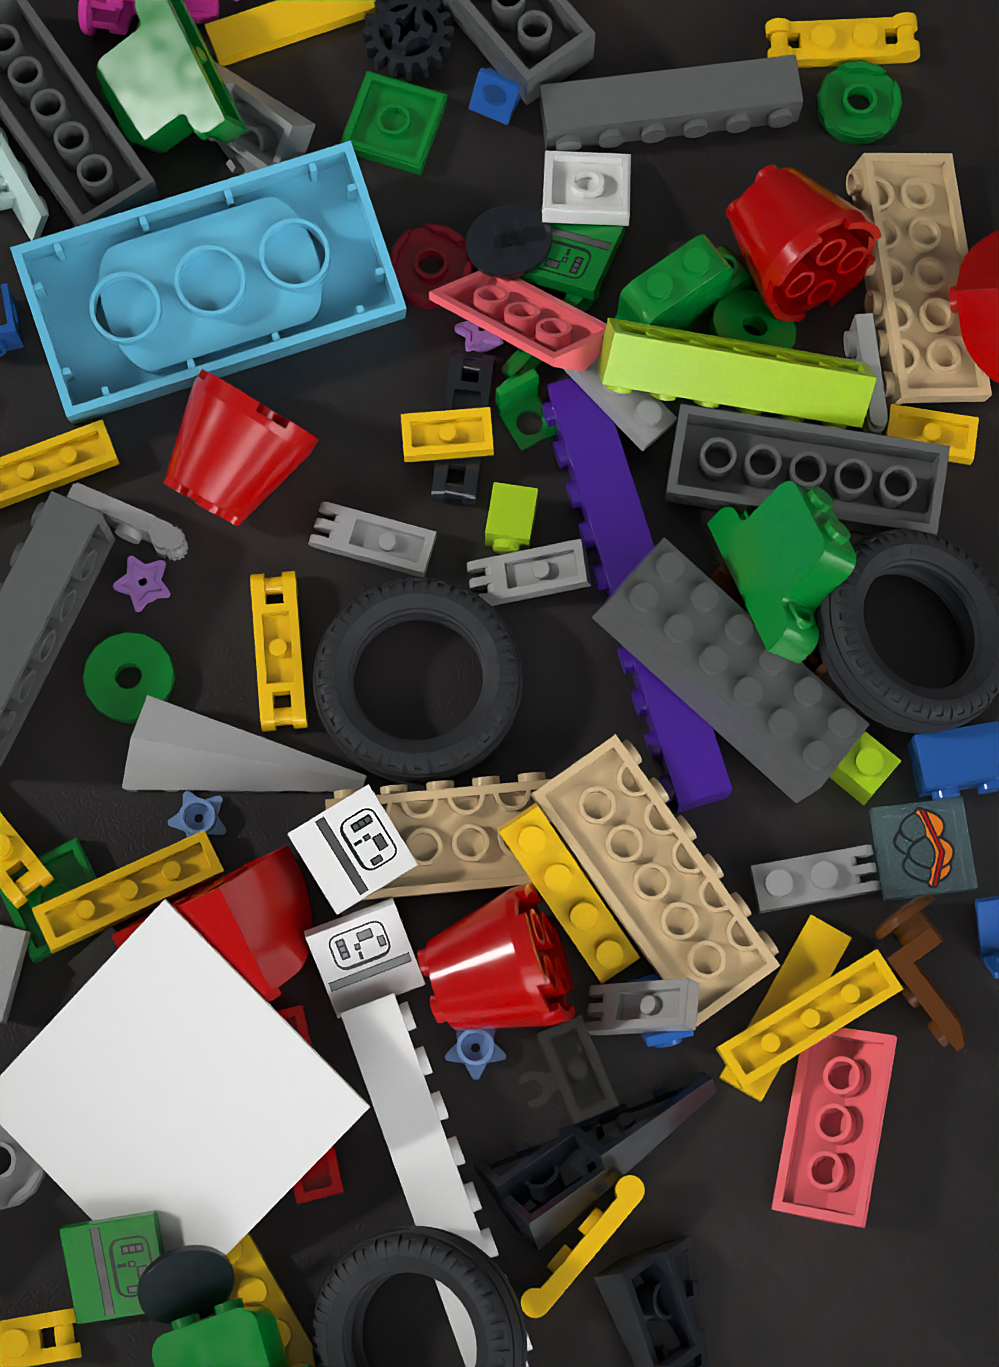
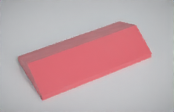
M477 271L429 291V300L553 367L584 372L599 357L606 323L517 277L501 279Z
M841 1027L799 1054L771 1210L825 1222L865 1228L897 1036Z

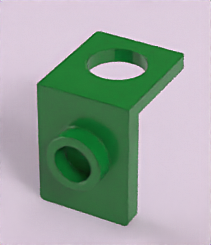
M535 368L522 375L518 374L508 378L496 388L495 409L521 452L556 434L555 426L547 428L540 406L542 400L538 395L539 375ZM525 412L538 414L543 423L540 431L533 435L522 433L516 424L521 414Z

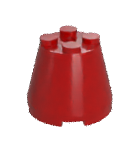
M774 164L760 170L755 177V183L740 198L734 200L726 210V216L730 220L731 228L763 303L774 317L784 322L801 321L804 319L806 311L825 301L830 306H833L844 298L865 277L867 269L874 264L876 259L871 252L876 240L882 237L879 228L866 213L798 169L791 167L779 169Z
M202 369L192 385L167 469V475L163 483L182 495L195 500L196 504L212 514L220 516L239 527L242 521L311 454L319 439L227 382Z
M526 883L510 888L427 942L426 948L418 950L417 958L420 969L426 978L430 977L435 994L430 997V1006L439 1024L447 1021L454 1030L460 1031L554 1026L574 1018V1007L572 1004L567 1005L566 994L574 986L564 946L555 922H550L546 913L540 912L536 905L542 902V897L533 884Z

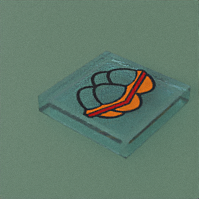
M963 797L870 809L884 901L913 898L927 893L938 895L972 891L978 888Z

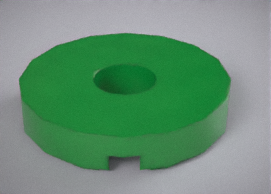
M865 61L846 62L837 66L835 71L829 75L827 74L822 80L815 102L817 118L825 131L839 141L853 145L871 144L884 138L896 125L902 106L900 87L895 80L893 82L887 76V71L879 65ZM853 95H861L869 101L870 106L864 110H857L850 106L847 99Z
M752 290L734 291L722 297L714 308L709 322L708 331L713 336L792 349L796 340L794 322H784L774 317L763 303L759 292ZM743 325L755 327L761 333V336L749 334Z
M125 632L108 637L94 648L85 663L83 682L86 695L99 713L120 722L135 723L139 718L147 695L168 702L172 688H174L176 676L172 660L159 642L145 634ZM128 667L138 668L142 676L137 686L125 689L118 685V675L123 669Z

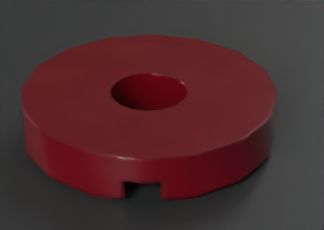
M436 223L423 224L421 228L414 230L411 228L405 231L392 245L389 254L403 299L412 306L425 309L443 308L429 300V291L474 273V265L467 254L465 238L451 227ZM433 257L439 259L443 267L435 274H426L420 270V263L426 258Z

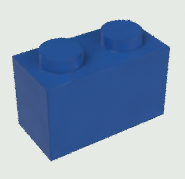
M999 721L958 727L938 733L916 734L908 742L907 748L918 797L932 795L933 801L938 802L959 797V790L977 788L978 794L999 791Z

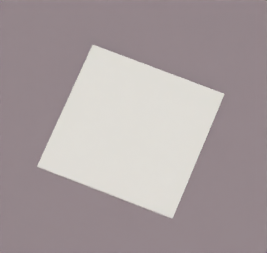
M166 899L0 1075V1125L92 1220L157 1210L165 1253L182 1246L205 1245L218 1249L227 1255L370 1108L369 1104Z

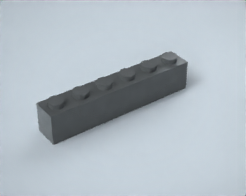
M796 55L543 84L540 85L539 106L546 151L575 152L581 147L599 145L603 148H613L621 145L623 142L639 140L645 143H655L666 137L681 135L688 138H697L704 136L708 132L727 130L730 133H739L756 126L769 125L773 128H781L790 125L792 122L799 121L803 105V95Z

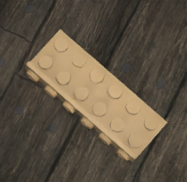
M863 153L847 174L846 190L848 195L852 196L853 206L868 215L879 228L882 236L876 240L871 252L876 260L865 273L866 294L864 308L866 313H873L887 412L891 404L985 402L992 396L989 376L977 366L968 353L961 334L958 313H951L949 304L950 286H956L961 263L968 253L952 153Z
M615 734L537 789L531 796L660 979L689 978L700 983L696 1026H698L777 969L780 964L774 956L779 951L764 930L757 933L750 924L747 917L751 915V911L737 892L729 894L719 879L724 874L714 858L708 853L702 856L692 841L697 836L690 824L681 815L675 818L665 803L670 799L659 781L654 777L648 780L638 765L642 763V758L635 747L627 739L621 742Z
M531 772L519 774L518 782L500 784L499 776H487L472 779L473 786L454 788L453 780L426 783L427 790L408 792V785L406 784L380 787L381 795L375 796L418 865L361 901L514 887L526 883L533 884L497 829L535 804L536 802L531 794L552 779H546L545 772ZM360 789L334 791V799L325 800L326 810ZM568 849V851L570 852V854L572 855V857L574 858V860L576 861V863L578 864L586 878L590 879L583 870V868L580 866L578 861L575 859L571 851Z

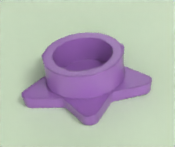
M470 321L461 322L454 326L456 333L466 337V351L487 352L503 344V339Z
M129 556L127 559V574L113 584V589L130 595L134 609L137 612L142 611L147 603L153 602L157 598H169L171 593L162 582L166 562L158 560L144 564L134 556ZM141 579H146L147 583L146 585L141 586L139 585V581Z

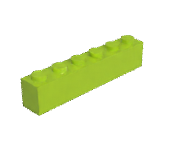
M608 318L596 367L601 383L606 385L609 390L617 393L629 394L632 393V390L649 392L654 398L664 401H674L676 397L693 399L694 403L706 408H718L719 404L734 406L738 411L749 415H761L762 411L776 413L787 421L801 423L806 418L818 420L827 427L846 429L847 425L863 427L877 380L868 363L863 361Z

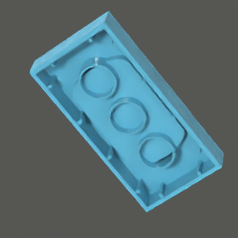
M351 141L10 247L66 417L73 425L192 387L202 369L220 378L404 319L407 310Z

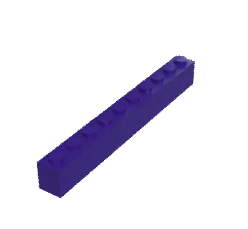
M572 378L547 384L546 401L540 402L547 428L555 426L558 441L553 442V448L559 467L567 466L571 481L566 483L572 508L580 507L584 520L583 523L578 524L581 539L585 542L586 549L593 548L597 564L591 565L596 587L598 591L605 589L609 598L640 561L654 548V544L614 421ZM625 647L618 648V656L625 675L632 673L637 688L631 691L636 714L638 717L645 715L650 732L644 734L650 758L652 760L659 758L664 775L659 776L658 781L669 796L670 800L666 803L673 802L675 812L679 813L729 798L732 786L713 727Z

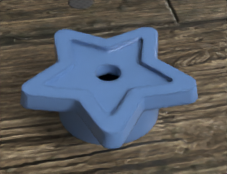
M185 791L183 793V806L178 814L168 820V825L185 831L187 838L203 830L206 835H224L227 830L218 818L223 799L221 796L202 799L190 791ZM202 815L203 821L197 823L195 822V817Z
M495 1029L455 1030L457 1043L445 1055L447 1061L464 1063L474 1080L480 1078L487 1063L505 1060L506 1058L505 1052L494 1043ZM475 1043L480 1046L478 1052L471 1050V1046Z

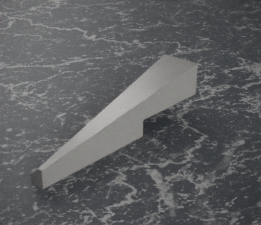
M140 21L138 22V25H137L136 30H137V29L139 28V26H140ZM214 61L248 130L230 143H223L212 137L208 138L209 141L217 142L229 159L226 165L231 172L243 175L305 155L316 124Z
M147 695L130 739L122 788L130 792H137V790H164L165 792L205 790L210 792L281 793L282 791L323 793L324 791L334 792L344 789H361L366 786L368 778L361 773Z

